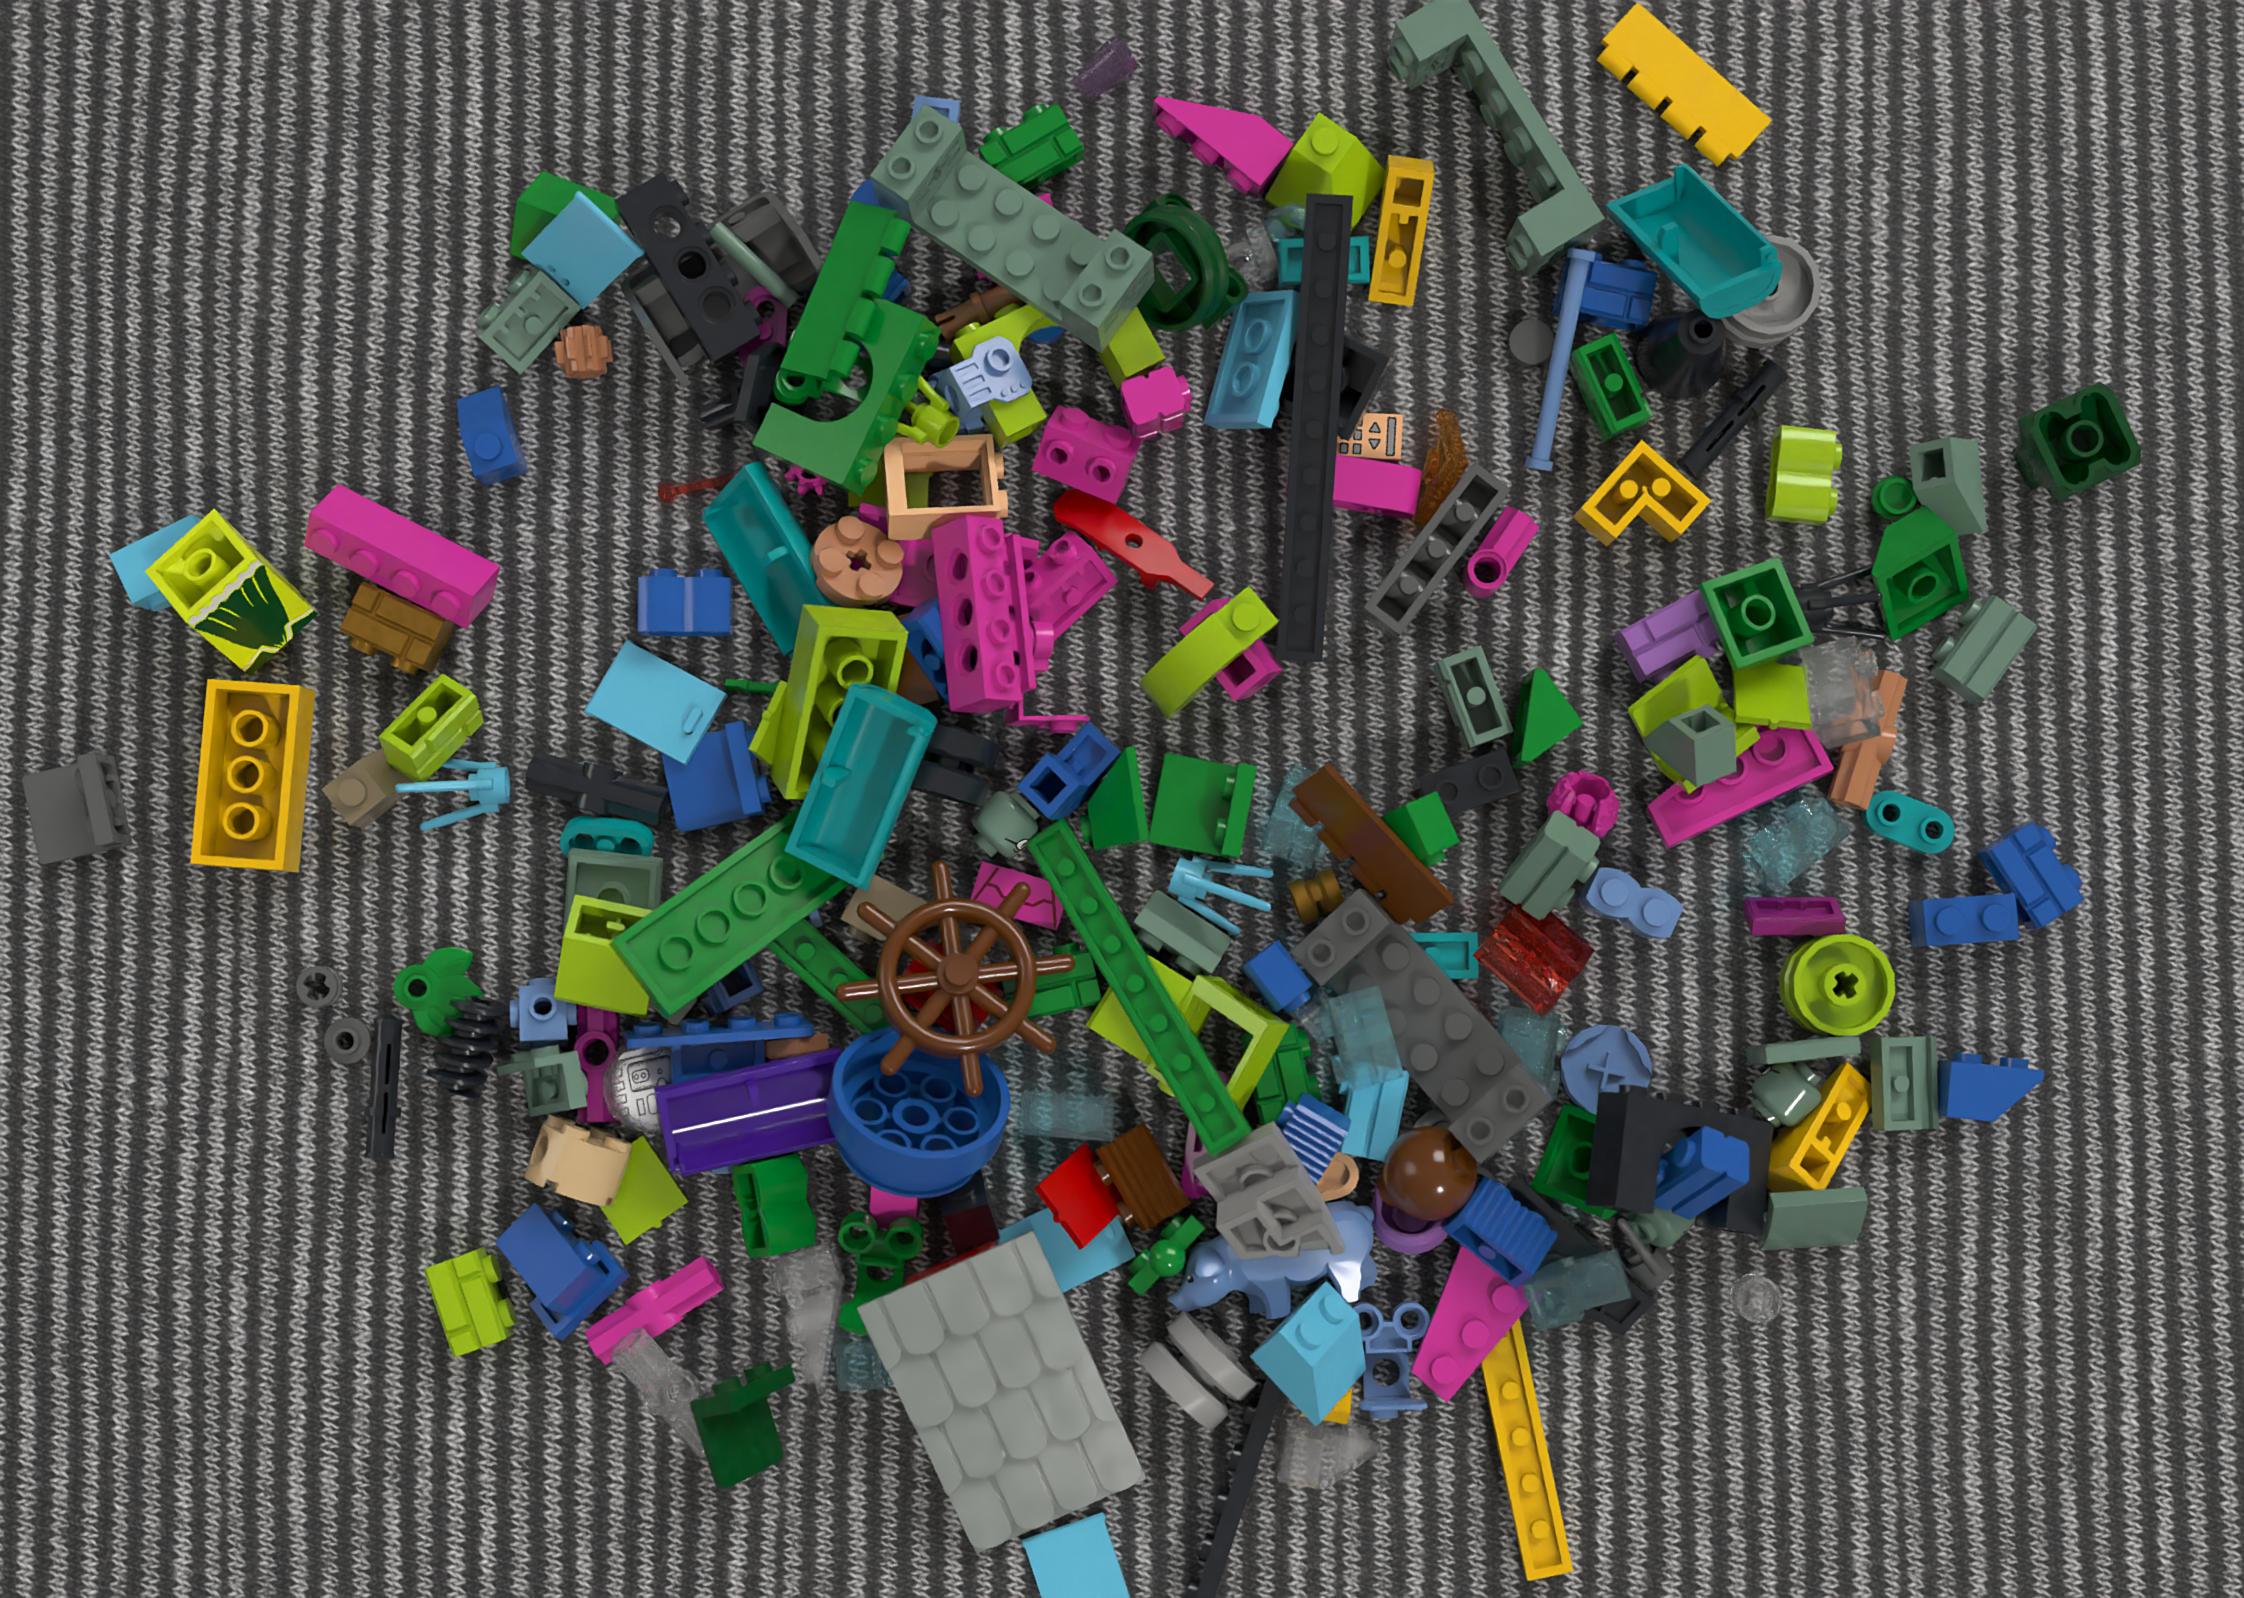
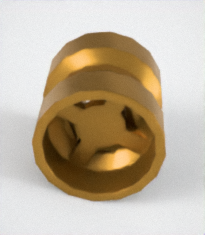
M1330 867L1318 871L1315 877L1308 881L1298 879L1287 883L1289 894L1303 926L1317 921L1318 916L1322 913H1333L1345 902L1339 884Z

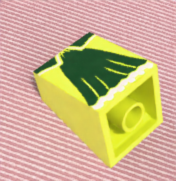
M215 509L144 571L183 620L249 676L318 615L301 593Z

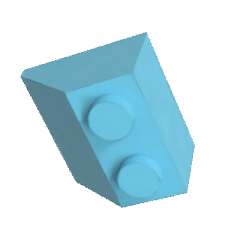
M1327 1281L1301 1301L1291 1311V1314L1276 1327L1250 1356L1314 1426H1317L1366 1370L1359 1315Z

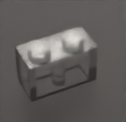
M1855 635L1802 649L1801 655L1812 731L1826 749L1881 736L1878 718L1884 717L1885 711L1881 695L1873 687L1872 677L1878 676V666L1873 651L1871 649L1865 650Z

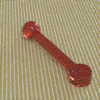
M743 467L737 468L733 474L674 487L672 484L664 483L658 489V496L664 502H672L680 494L728 484Z

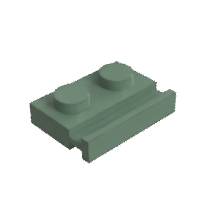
M1936 1036L1870 1038L1873 1130L1939 1129Z

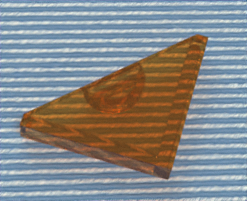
M1441 408L1436 414L1440 434L1436 449L1428 448L1421 483L1427 484L1424 495L1417 504L1415 517L1412 518L1413 522L1425 526L1468 466L1456 413Z

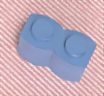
M1613 868L1595 869L1584 883L1577 898L1579 903L1592 914L1607 919H1619L1632 933L1650 939L1670 938L1683 911V906L1672 895L1655 888H1641L1638 882L1630 875Z

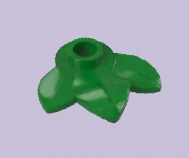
M459 947L436 949L430 953L423 964H413L403 968L394 980L393 989L397 1001L403 1007L413 1011L417 1026L428 1035L439 1037V1034H451L452 1027L443 1022L446 1016H460L461 1013L449 1004L451 999H465L466 996L471 995L485 997L475 983L469 978L464 977L473 956L472 952ZM415 979H420L426 983V991L420 996H413L408 991L409 983Z

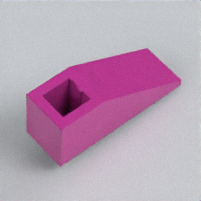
M1161 96L1154 100L1153 115L1157 117L1155 122L1159 128L1173 138H1176L1178 135L1192 145L1190 150L1195 157L1208 166H1211L1213 163L1227 173L1225 176L1226 180L1243 194L1250 191L1258 198L1281 171L1294 148V143L1260 116Z

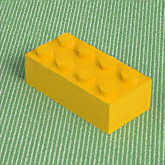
M207 679L190 864L299 873L315 701L314 690L300 685Z

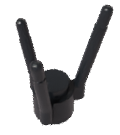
M1874 564L1819 582L1800 584V590L1794 591L1811 633L1822 632L1866 639H1886L1887 634L1884 631L1825 623V619L1833 618L1834 607L1882 600L1883 595L1880 592L1832 597L1830 591L1822 592L1872 575Z

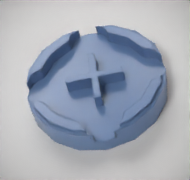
M1594 1025L1580 1030L1566 1043L1559 1058V1079L1564 1093L1578 1108L1595 1115L1599 1092H1618L1619 1084L1649 1088L1652 1063L1647 1049L1634 1033L1618 1026Z

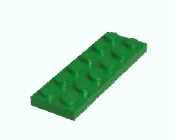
M802 805L609 943L610 947L666 1020L850 885V883L784 851ZM884 853L881 857L880 862H882L886 858Z

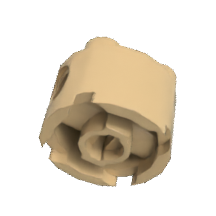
M549 1114L546 1123L542 1124L524 1177L543 1188L546 1180L552 1181L551 1186L556 1188V1193L599 1206H605L606 1204L610 1207L613 1206L632 1155L630 1152L632 1144L616 1138L617 1134L608 1130L591 1126L588 1131L575 1126L576 1122L568 1118Z

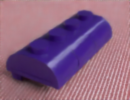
M839 1046L654 1087L671 1173L681 1172L682 1177L836 1142L827 1116V1100L834 1068L841 1055Z

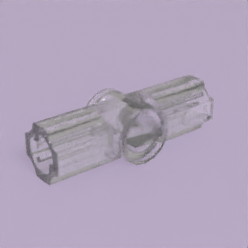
M644 1328L634 1329L628 1335L621 1338L613 1347L610 1358L640 1391L641 1403L645 1410L653 1415H661L697 1457H705V1451L689 1401L701 1396L700 1383L697 1377L690 1371L679 1370ZM669 1385L672 1388V1399H670L668 1393Z

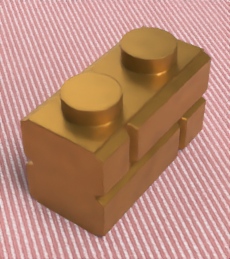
M363 581L352 601L351 608H349L340 626V632L352 637L349 646L373 657L377 650L380 649L393 655L390 665L416 676L419 668L430 673L435 670L455 624Z

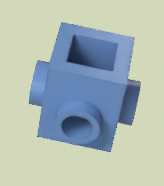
M556 979L529 980V986H519V999L510 1000L511 1028L520 1027L521 1049H538L558 1045L559 1048L568 1047L567 1025H577L576 1004L554 1000ZM542 1009L550 1011L549 1014L543 1016L537 1014Z

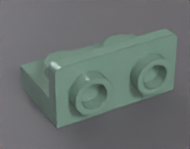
M535 267L529 273L525 269L521 270L506 287L510 294L499 306L493 302L479 315L476 323L480 327L474 333L520 375L581 309L545 273Z

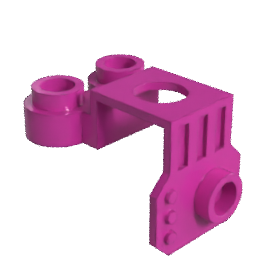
M1030 621L1035 676L1049 670V658L1052 655L1054 646V632L1050 622ZM1013 651L1014 664L1016 666H1019V653ZM1023 693L1021 694V702L1015 703L1014 707L1013 704L1005 707V726L1039 727V729L1050 727V733L1077 732L1078 725L1090 721L1088 716L1081 715L1023 716Z

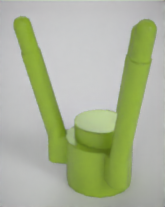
M920 375L918 378V388L931 402H923L919 406L912 401L907 402L904 409L913 414L911 423L914 427L898 422L897 432L910 437L920 445L928 441L937 448H943L957 434L960 426L959 417L948 410L950 402L938 395Z

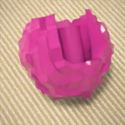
M1572 771L1557 779L1551 789L1550 796L1546 800L1549 817L1554 811L1559 810L1574 820L1576 826H1583L1597 837L1603 838L1618 820L1620 802L1615 797L1616 792L1612 790L1608 781L1603 777L1589 774L1586 771H1578L1577 773Z

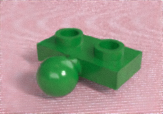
M1191 1212L1184 1219L1177 1214L1159 1233L1164 1239L1156 1242L1150 1251L1145 1248L1127 1267L1132 1272V1275L1127 1279V1283L1142 1296L1160 1276L1172 1277L1178 1274L1185 1264L1184 1250L1205 1229L1204 1224Z

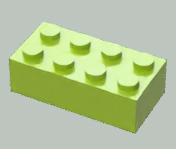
M803 604L770 776L784 799L805 800L851 684H870L896 694L909 632L892 611Z

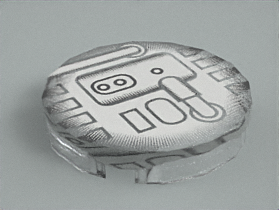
M626 1045L621 1046L614 1054L617 1056L613 1059L612 1064L607 1066L603 1076V1095L609 1112L616 1120H621L624 1125L628 1126L627 1128L633 1131H660L662 1129L654 1087L672 1084L670 1046L632 1049L627 1048Z

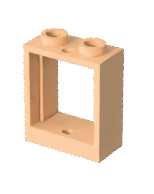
M993 434L955 435L953 440L943 448H937L928 441L920 445L910 437L893 438L889 444H886L882 453V474L888 540L932 539L931 530L965 515L995 519L1008 517L1007 491L998 490L997 480L1004 478L1003 453L994 452ZM980 470L984 505L907 509L904 473Z

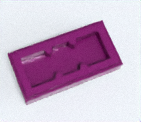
M1834 897L1744 898L1743 914L1751 935H1783L1788 938H1801L1805 935H1844L1846 920Z

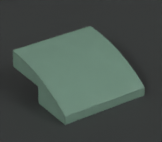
M1864 1187L1770 1193L1768 1211L1764 1212L1762 1235L1758 1236L1759 1251L1853 1244L1862 1229L1868 1205V1198Z

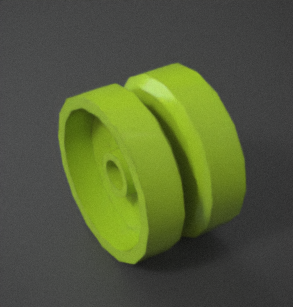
M1855 935L1816 936L1800 943L1786 957L1779 975L1780 998L1788 1015L1804 1029L1820 1035H1859L1874 1028L1888 1014L1895 996V974L1887 956L1871 941ZM1835 977L1840 983V988L1836 993L1833 991V988L1837 985Z

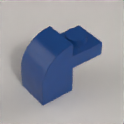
M1087 722L1058 755L1047 753L1016 787L1048 819L1059 820L1075 811L1098 789L1096 787L1097 783L1113 767L1122 751L1093 723Z

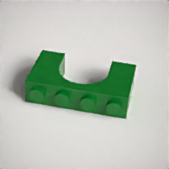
M868 295L865 299L875 302L878 307L863 341L853 339L850 336L848 339L865 347L872 360V383L862 404L853 413L840 420L818 422L772 402L752 443L770 456L860 497L866 486L870 485L876 476L877 463L886 444H889L896 435L900 415L906 403L916 394L918 378L926 362L934 356L939 343L938 337L942 331L924 315L884 298L879 299Z

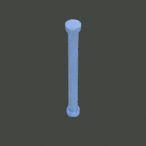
M1568 248L1567 257L1571 258L1532 455L1531 457H1526V467L1552 471L1553 462L1549 461L1558 413L1589 261L1594 262L1596 252Z

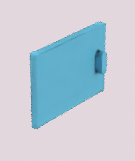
M581 191L575 193L574 199L540 232L521 254L537 269L545 273L584 310L637 257H641L645 251Z
M626 640L584 709V713L600 719L687 766L728 695L634 645L632 641Z
M1048 1207L1002 1230L998 1229L1000 1239L996 1240L997 1245L1034 1229L1063 1293L1136 1257L1117 1216L1086 1247L1079 1250L1061 1224L1053 1221L1054 1215Z
M1103 1512L1022 1540V1546L1026 1549L1042 1598H1130L1105 1523L1106 1516Z

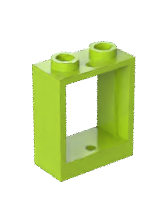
M1197 975L1179 1008L1196 1037H1199L1213 1009H1216L1254 1036L1226 1086L1242 1112L1286 1033L1289 1024L1221 977ZM1152 1058L1145 1071L1159 1080L1157 1086L1163 1092L1175 1097Z

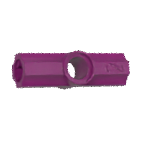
M578 1004V1041L575 1044L574 1051H578L580 1068L588 1082V1092L586 1095L587 1106L577 1108V1122H620V1113L618 1112L620 1110V1103L615 1104L613 1099L620 1097L618 1093L620 1089L612 1091V1085L620 1083V1081L615 1082L620 1076L612 1077L615 1070L620 1069L619 1065L622 1060L618 1061V1059L623 1054V1048L620 1043V1013ZM597 1040H603L608 1045L609 1056L603 1064L596 1066L589 1059V1048Z

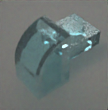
M1618 1249L1576 1260L1574 1256L1550 1263L1537 1269L1533 1277L1523 1284V1290L1537 1332L1583 1320L1586 1309L1631 1298L1632 1294Z

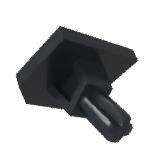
M766 341L750 353L744 377L729 384L731 394L704 405L698 412L699 420L703 423L704 428L708 431H714L735 421L757 435L772 402L804 416L808 398L798 406H787L781 403L773 393V383L781 369L780 366L787 348L779 342ZM793 376L787 377L790 385L794 387L802 385L798 378Z

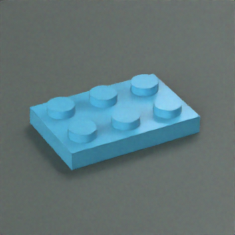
M1283 290L1249 293L1248 297L1234 310L1204 424L1216 429H1261L1272 427L1273 419L1279 410V397L1285 375L1291 366V353L1298 331L1299 292Z

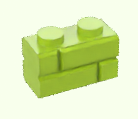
M440 674L378 736L381 746L385 750L384 754L387 762L412 781L426 782L466 742V737L471 736L484 723L477 697L470 690L447 675Z
M484 1247L423 1269L453 1358L514 1335L512 1326L517 1324L515 1309L509 1298L502 1300L497 1282L502 1280L499 1263L493 1254L487 1256Z

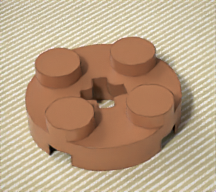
M845 516L838 523L829 525L821 532L811 548L809 562L810 568L813 565L817 575L815 583L827 598L846 608L861 609L863 605L875 604L874 607L882 605L890 598L902 577L901 561L903 560L904 553L897 542L888 540V536L878 528L861 522L854 516ZM849 557L861 561L865 568L861 567L858 571L852 570Z

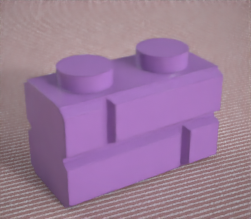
M1699 589L1620 630L1614 635L1617 645L1623 656L1627 659V663L1639 683L1651 677L1656 685L1678 669L1676 664L1690 656L1693 658L1697 654L1705 659L1720 651L1716 645L1720 638Z

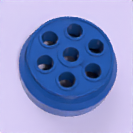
M891 1026L869 1032L856 1039L843 1051L835 1065L827 1100V1116L832 1132L835 1135L840 1156L856 1176L869 1185L889 1194L909 1198H929L944 1195L960 1188L974 1176L977 1170L990 1161L1001 1143L1010 1111V1091L1003 1073L986 1053L979 1055L983 1091L977 1097H970L964 1090L960 1059L937 1057L915 1048L894 1075L887 1076L881 1072L880 1063L900 1036ZM930 1027V1029L936 1032L956 1036V1034Z

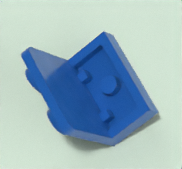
M743 720L724 724L725 730L705 734L687 766L661 753L675 822L679 830L690 832L769 814L766 802L772 801L769 780L766 774L760 775L757 756L748 749L757 730H751L750 725Z

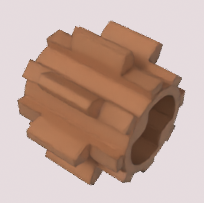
M572 326L560 331L561 341L554 342L556 364H560L561 369L564 368L567 378H596L607 373L606 363L613 362L611 341L607 339V336H603L600 326Z

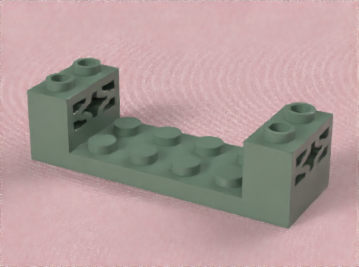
M1434 0L1397 22L1388 49L1389 56L1387 57L1388 66L1398 81L1404 79L1410 90H1413L1457 63L1456 72L1462 85L1467 91L1474 90L1482 103L1480 111L1484 120L1491 129L1498 128L1506 141L1504 143V150L1509 160L1515 167L1521 165L1530 179L1527 182L1529 191L1539 205L1517 217L1505 241L1508 245L1505 247V252L1513 267L1517 271L1523 269L1528 279L1565 258L1568 248L1580 249L1590 243L1605 218L1469 1Z
M927 104L922 106L870 175L880 206L896 210L900 214V219L908 222L913 228L1100 353L1103 352L1155 281L1153 254L1116 229L1111 232L1106 241L1095 236L967 151L963 128Z

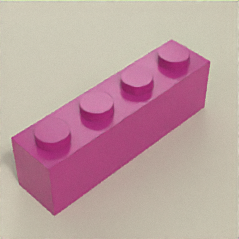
M340 484L309 513L305 547L465 629L493 599L500 570L499 565Z

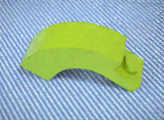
M1248 586L1219 611L1211 614L1174 646L1142 678L1139 686L1169 720L1202 693L1205 686L1217 674L1276 626L1279 621Z

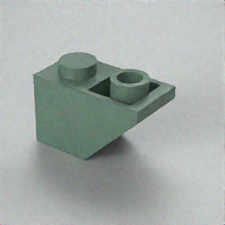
M1947 437L1910 445L1909 454L1913 491L1921 505H1926L1956 532L1957 537L1987 531L1978 442L1976 440Z
M1709 704L1668 719L1644 737V744L1647 748L1696 788L1736 772L1735 724Z

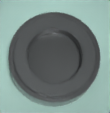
M1536 319L1520 322L1514 327L1508 338L1507 347L1511 358L1524 367H1536L1543 364L1553 350L1555 340L1553 332L1547 324Z

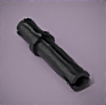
M1767 359L1743 388H1736L1730 396L1732 401L1705 429L1682 458L1677 460L1676 463L1680 469L1689 477L1698 481L1707 468L1730 445L1752 418H1759L1764 412L1763 405L1782 383L1786 382L1789 378L1785 370L1777 363ZM1759 389V392L1754 396V398L1742 409L1739 415H1737L1740 409L1752 398L1755 392ZM1728 425V427L1724 430V432L1717 438V440H1716V441L1709 447V449L1706 451V448L1710 445V443H1711V442L1717 437V435L1725 428V426Z
M374 1018L369 1106H364V1116H368L367 1143L364 1157L393 1159L395 1158L396 1117H401L402 1108L397 1107L402 1024L404 1020Z

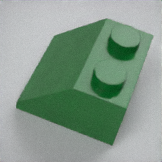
M1779 557L1698 585L1733 671L1752 670L1789 657L1815 642Z

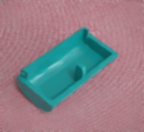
M1688 164L1674 167V176L1606 204L1608 217L1710 318L1720 319L1729 317L1755 306L1765 300L1775 290L1781 279L1783 264L1778 260L1777 248Z
M757 461L745 465L708 507L703 510L704 513L701 518L784 657L789 656L791 659L793 658L803 604L831 607L843 606L827 598L815 583L817 575L813 565L810 568L809 562L812 546L804 533L803 526L793 515L782 497L778 484L770 477L762 461Z
M865 683L851 684L784 851L857 888L868 891L938 722L936 717L923 707L881 687Z

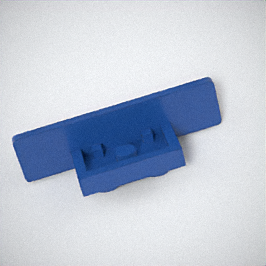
M779 1013L774 1015V1021L756 1022L754 1016H733L727 1019L728 1024L709 1025V1020L686 1019L681 1021V1027L662 1028L661 1022H640L634 1024V1030L623 1031V1041L626 1047L630 1049L670 1046L671 1083L673 1084L709 1076L714 1073L765 1063V1039L814 1036V1026L808 1019H802L800 1013Z

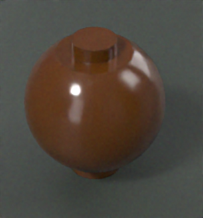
M1436 1126L1417 1127L1402 1134L1390 1146L1384 1159L1383 1170L1377 1176V1189L1384 1202L1388 1205L1396 1206L1413 1218L1427 1221L1444 1219L1462 1209L1472 1196L1477 1179L1476 1159L1451 1131Z

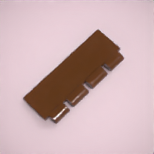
M1329 762L1299 782L1291 790L1296 796L1287 805L1309 828L1315 826L1319 821L1324 825L1316 833V836L1341 862L1350 855L1355 858L1347 869L1371 895L1376 894L1382 888L1386 891L1378 902L1399 925L1406 923L1410 918L1417 925L1454 901V896Z

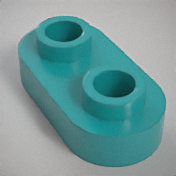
M1882 791L1873 794L1868 810L1861 813L1865 827L1872 834L1921 854H1934L1945 850L1953 841L1955 834L1953 821L1947 813L1895 791ZM1886 805H1890L1895 809L1896 816L1892 822L1885 820L1882 815L1883 808ZM1929 822L1934 823L1938 827V835L1935 839H1931L1926 835L1925 827Z
M578 816L569 820L565 825L560 837V848L567 858L571 848L651 856L655 841L651 830L638 821ZM580 833L590 834L592 838H585ZM626 837H627V838H632V839L636 840L637 842H631V841L627 840Z

